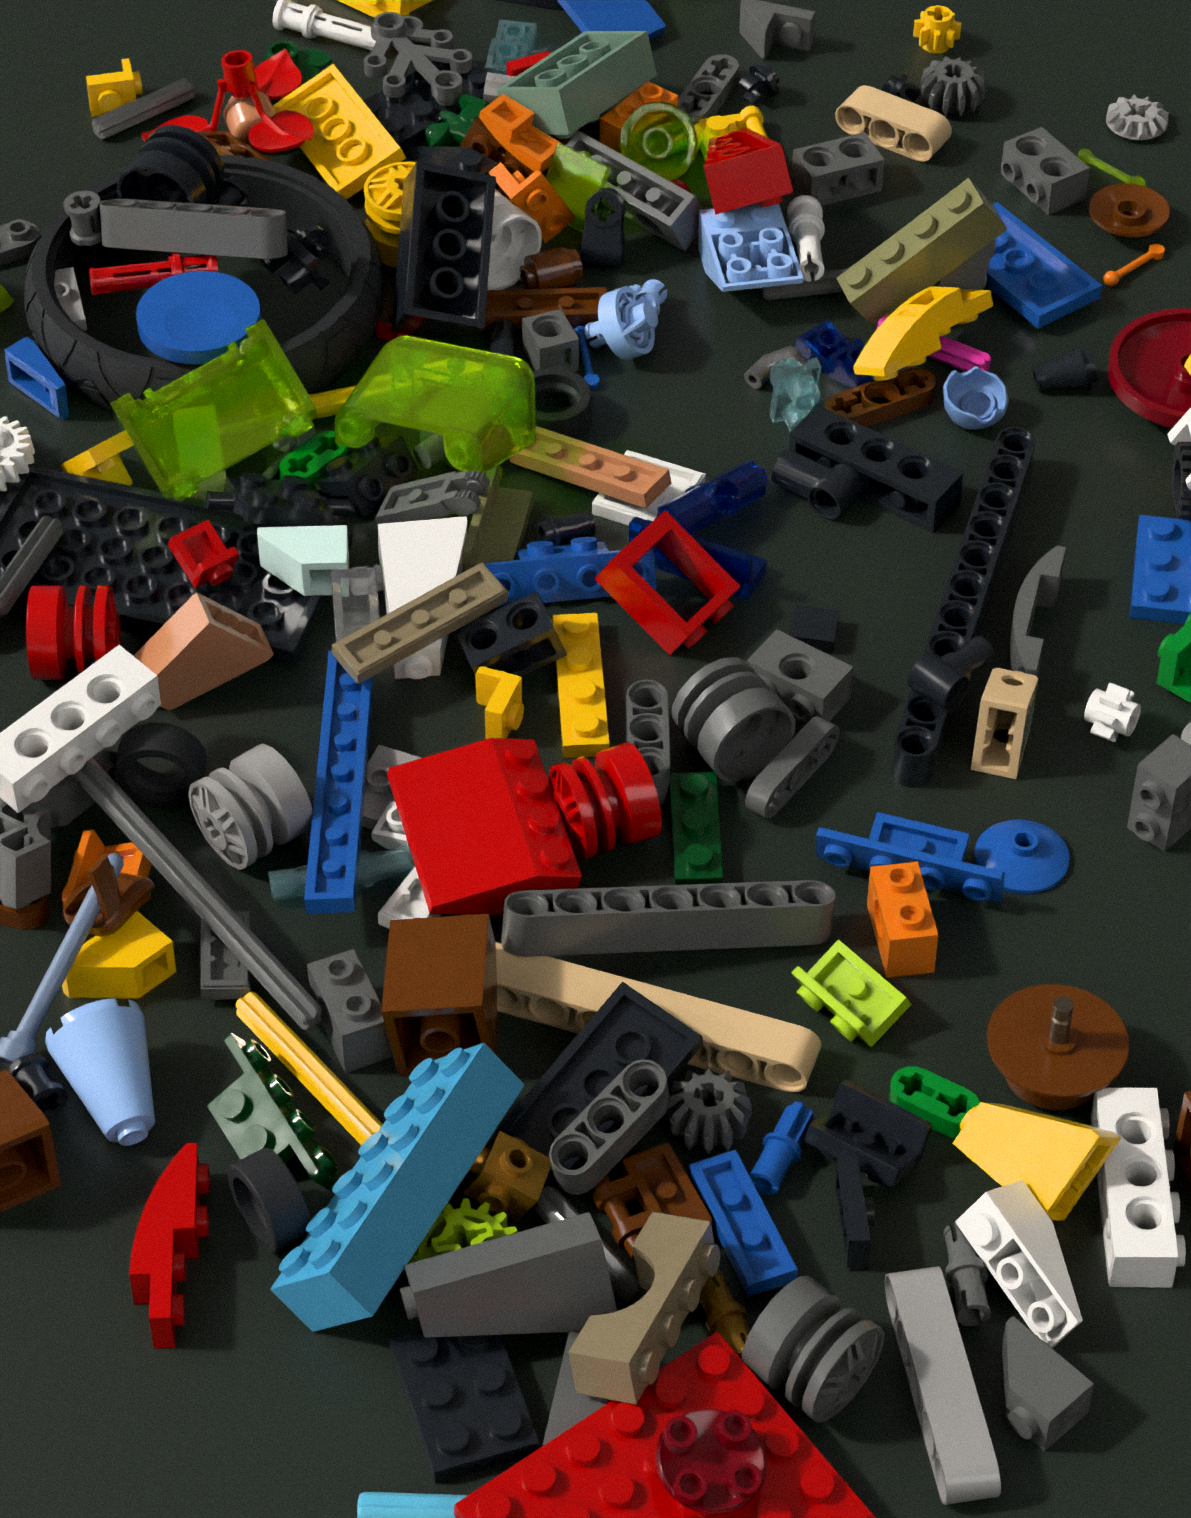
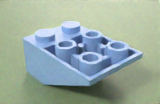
M759 203L717 215H715L714 208L699 210L698 250L705 273L722 292L803 283L804 278L779 203L767 207H759Z

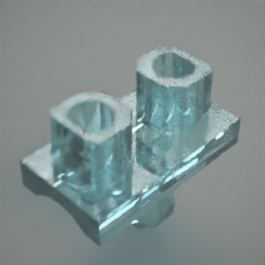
M817 357L809 359L804 365L793 358L777 361L771 368L770 382L774 388L769 415L773 423L785 421L790 432L814 409V405L820 400L821 392L818 388L822 367Z

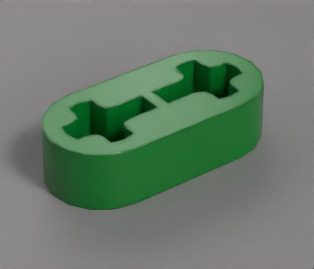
M324 431L316 434L281 460L279 465L280 480L285 475L300 476L307 479L315 489L316 487L313 482L326 472L325 467L327 464L349 453L347 438L336 431Z
M917 1066L901 1068L893 1074L891 1079L890 1102L929 1121L932 1125V1130L950 1138L956 1139L961 1131L960 1123L970 1109L980 1104L976 1094ZM913 1088L921 1090V1092L915 1091L911 1096L904 1093V1091H912ZM958 1109L964 1110V1111L966 1112V1113H962V1112L959 1113V1114L957 1115V1117L951 1116V1115L949 1114V1113H953V1114H954L955 1112H957Z

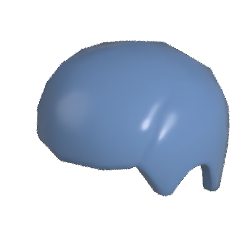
M974 366L971 370L963 373L954 370L943 385L945 411L953 423L964 429L978 430L990 427L998 423L1005 415L1009 403L1007 387L996 374L981 370L978 366Z

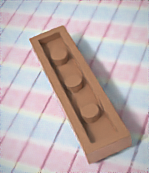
M532 425L507 449L510 463L647 508L672 484L669 469Z

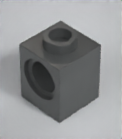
M562 309L522 318L523 351L534 371L547 368H558L572 372L579 371V338Z

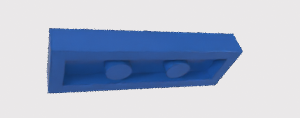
M733 1150L689 1164L688 1178L710 1214L712 1226L747 1296L751 1297L787 1285L795 1280L798 1269L737 1151Z

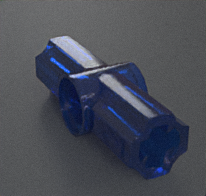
M753 460L743 462L705 483L690 486L684 494L657 507L658 513L656 518L666 510L691 535L719 519L732 517L738 513L741 507L766 495L765 489L769 484L765 469L760 468Z

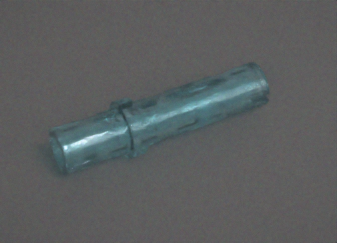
M409 845L367 853L366 849L360 850L357 885L363 884V887L367 888L372 887L373 882L409 875L414 868ZM308 865L268 872L273 902L305 895Z

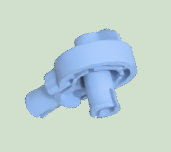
M652 279L645 282L642 288L640 285L635 284L603 294L598 305L599 320L590 322L585 326L587 339L597 335V339L591 340L589 344L595 349L608 344L610 349L623 360H631L649 353L654 346V329L659 323V305L667 298V289L659 294V291L665 285L659 280Z

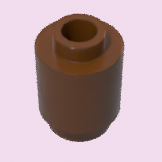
M559 247L526 256L524 258V265L520 266L519 273L525 289L568 288L574 286L575 281L582 279L583 268L580 257L574 248L567 250L565 247Z

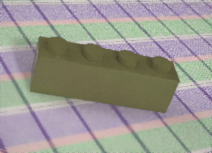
M967 178L836 279L849 303L876 329L880 318L886 314L890 315L909 298L936 284L1005 232L1007 227L993 204L971 179Z

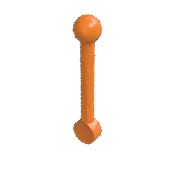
M1160 244L1150 245L1146 254L1117 271L1106 272L1103 277L1104 283L1110 287L1117 285L1119 278L1151 259H1162L1165 248Z

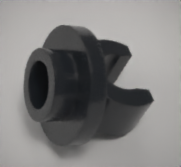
M754 63L749 67L750 74L744 76L739 82V85L747 91L743 96L744 99L753 106L760 104L766 95L774 97L779 93L777 85L780 82L779 77L767 64L762 66L759 63Z
M905 72L899 77L892 74L880 89L913 103L921 94V90L912 83H905L909 76Z

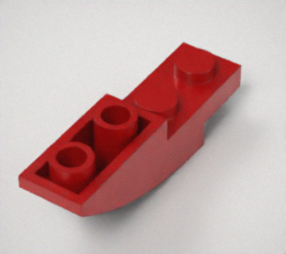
M186 1143L171 1160L156 1182L143 1209L133 1242L129 1271L134 1305L149 1304V1323L154 1349L175 1348L176 1326H185L186 1319L184 1294H177V1282H184L187 1279V1259L199 1258V1237L209 1236L208 1206H200V1196L202 1194H210L209 1163H200L197 1143Z

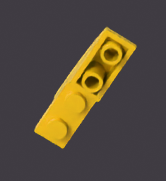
M929 286L918 292L891 313L874 332L853 366L855 374L873 376V379L876 381H883L898 376V370L904 367L923 364L926 362V356L941 349L939 336L950 333V327L956 324L975 321L978 319V313L993 307L991 290Z

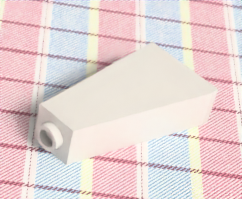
M466 516L378 524V551L387 614L463 572V547L467 537ZM449 634L394 664L395 679H422L427 676L440 675Z

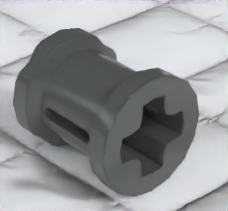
M78 191L70 194L64 200V211L70 216L72 223L70 238L73 243L79 246H93L102 241L99 203L101 200L98 194L93 191Z

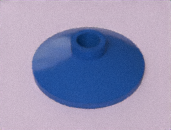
M1015 819L999 822L986 829L976 842L974 860L976 865L1000 870L1005 873L1004 891L1028 895L1047 891L1059 884L1068 871L1070 855L1064 840L1051 828L1038 822Z

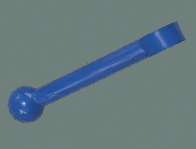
M577 326L574 331L579 338V347L585 370L583 379L590 385L591 391H595L600 386V378L593 373L585 327Z

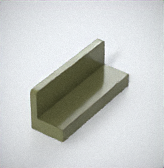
M490 462L486 476L490 480V485L486 493L479 495L481 505L477 512H474L463 547V572L481 562L492 563L517 560V550H520L534 504L533 492L499 487V463Z

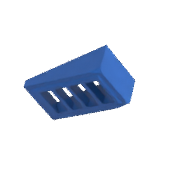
M25 337L6 348L5 360L9 383L59 419L64 420L68 418L69 409L65 383L31 338Z

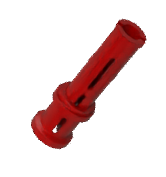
M179 253L169 256L168 261L96 269L89 268L92 295L151 288L168 277L186 272H218L216 255L181 257Z

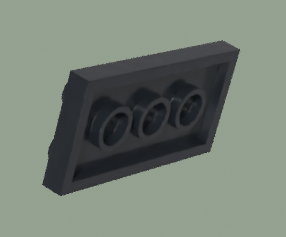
M472 61V69L467 73L460 74L462 77L463 93L483 99L485 80L489 71ZM431 62L439 71H451L450 63ZM417 70L405 77L406 93L402 97H387L382 89L363 100L399 145L403 153L411 147L426 141L425 130L427 126L433 123L444 122L439 116L441 111H450L459 115L462 110L458 102L449 106L439 104L432 96L431 85Z
M622 981L496 1130V1134L502 1131L509 1136L517 1137L523 1140L530 1148L550 1158V1147L555 1139L629 1064L642 1059L654 1061L665 1071L669 1086L703 1045L702 1036ZM644 1085L637 1088L633 1094L639 1097H647L654 1094L657 1088ZM608 1121L603 1123L598 1130L603 1133H613L619 1130L622 1124L617 1121ZM573 1157L565 1161L562 1167L568 1170L580 1169L587 1160L582 1157ZM551 1166L548 1176L555 1180Z

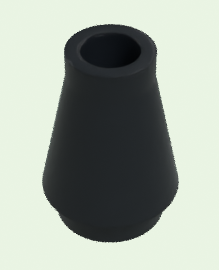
M1077 347L1042 365L1032 368L1034 382L1038 391L1046 389L1088 388V383L1097 381L1096 366L1090 349L1080 351Z

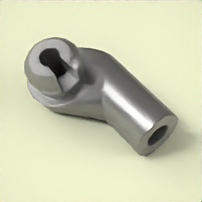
M788 346L763 355L745 372L744 378L750 387L758 389L781 367L786 370L788 375L794 376L806 365V359L798 353L799 349Z

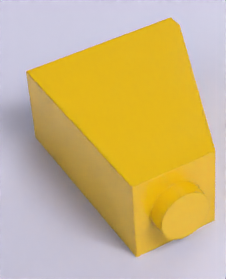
M980 1102L979 1105L970 1109L960 1123L961 1131L952 1144L1001 1186L1023 1180L1052 1221H1064L1119 1143L1121 1137L1113 1131L1005 1104Z

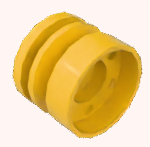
M396 162L380 167L368 176L364 184L366 225L374 237L381 262L392 267H397L404 180L416 162Z

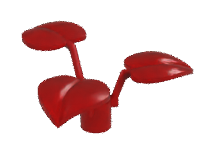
M286 49L265 60L255 68L250 52L234 50L226 53L221 59L224 78L217 80L218 93L210 124L202 117L185 115L169 120L152 131L141 133L142 139L145 142L152 132L162 126L177 125L190 128L195 132L217 131L227 90L235 98L252 97L256 110L262 120L261 123L254 125L249 130V142L254 148L263 152H282L299 147L304 142H309L314 138L312 123L306 116L296 111L283 110L270 118L266 114L257 92H263L270 100L283 99L302 86L301 72L292 61Z

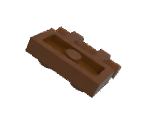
M669 1143L622 1159L621 1172L624 1177L612 1181L607 1173L593 1188L594 1194L592 1198L600 1213L607 1214L614 1227L612 1236L620 1249L627 1250L633 1262L635 1260L632 1245L652 1212L710 1221L712 1226L710 1214ZM637 1199L644 1212L631 1216L625 1203Z

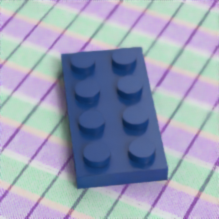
M998 202L993 203L1007 230L995 238L996 251L990 259L986 273V287L1038 329L1101 298L1102 285L1001 204Z

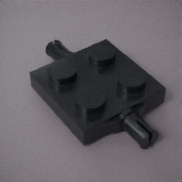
M242 473L241 477H226L224 492L206 491L204 494V508L206 510H230L232 513L241 515L245 522L250 524L331 526L333 516L348 518L351 513V502L349 499L325 498V496L318 494L307 479L295 475H285L282 480L267 479L265 476L257 473Z

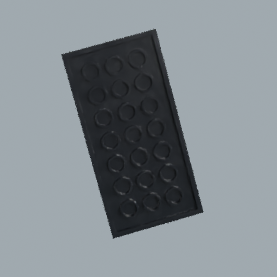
M28 465V473L19 474L20 481L13 484L0 506V576L42 517L48 515L53 519L58 518L62 522L63 534L14 605L27 607L31 586H64L69 606H75L79 585H87L90 588L94 606L97 586L112 585L116 608L120 616V627L155 634L197 592L260 624L274 654L270 659L295 664L328 595L304 596L261 567L257 528L298 526L246 523L241 515L232 513L230 510H206L202 500ZM209 520L225 547L229 549L235 546L240 555L234 566V573L227 580L215 586H211L208 582L195 589L169 548L168 542L171 537ZM347 530L348 548L350 550L353 544L352 531Z

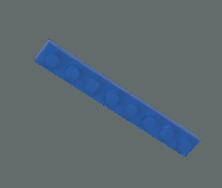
M332 651L328 653L304 896L306 914L355 912L375 675L357 684L332 655Z

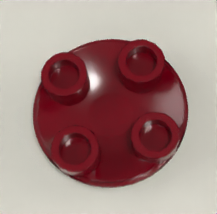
M704 1408L673 1417L667 1422L657 1444L655 1462L660 1481L676 1501L693 1511L704 1514H725L736 1511L748 1504L757 1495L763 1484L766 1474L765 1451L759 1437L752 1429L750 1419L740 1411L730 1410L726 1412L718 1409Z

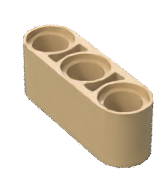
M867 85L857 88L836 109L835 113L836 121L844 132L850 135L865 132L873 144L920 162L928 161L952 134L951 125L942 114Z

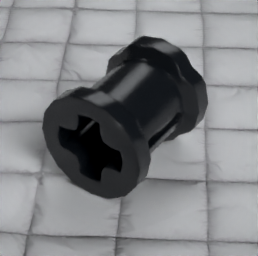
M31 1053L20 1057L7 1069L47 1119L56 1115L67 1103V1091L60 1083L54 1082L49 1073V1062L42 1054Z

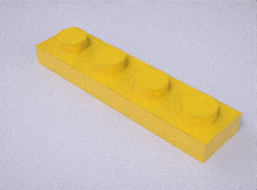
M597 613L553 615V625L567 653L566 656L555 661L563 758L596 757L599 751L609 748Z

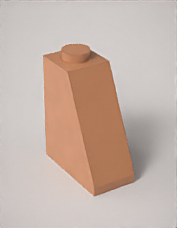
M196 592L140 648L134 657L158 676L161 699L160 707L171 711L268 661L274 654L260 624Z

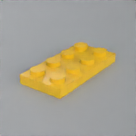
M334 64L273 105L276 113L283 110L296 111L310 120L314 129V138L309 142H304L299 148L327 185L332 187L346 200L364 188L368 176L378 168L406 159L399 145Z

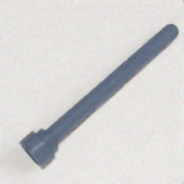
M112 853L108 855L111 865L114 866L116 878H118L124 866V860L119 854ZM92 885L16 1031L10 1030L7 1037L0 1038V1062L8 1067L18 1058L36 1053L34 1049L37 1046V1042L34 1041V1038L101 911Z

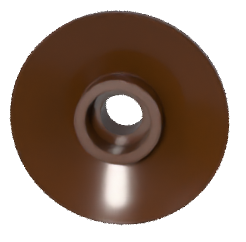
M1120 183L1097 191L1091 198L1089 213L1092 220L1109 233L1123 237H1143L1158 232L1167 224L1170 208L1166 199L1155 190L1138 184Z

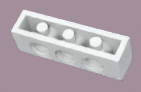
M118 645L0 733V798L19 813L32 802H38L44 798L49 790L65 777L77 773L86 761L102 749L114 745L123 733L140 720L143 721L152 716L161 705L158 676L122 646Z
M1105 1087L1094 1095L1091 1126L1113 1131L1121 1137V1140L1097 1173L1109 1287L1172 1288L1176 1267H1184L1186 1248L1184 1236L1175 1234L1174 1223H1179L1180 1199L1178 1192H1170L1169 1181L1174 1179L1175 1161L1173 1150H1165L1164 1139H1168L1169 1136L1168 1109L1160 1108L1157 1088Z

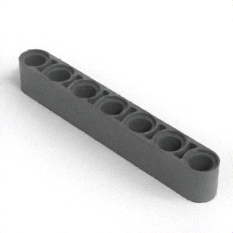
M813 880L518 891L508 895L505 899L501 945L508 953L523 957L817 945L827 941L830 936L836 896L832 887L826 883Z

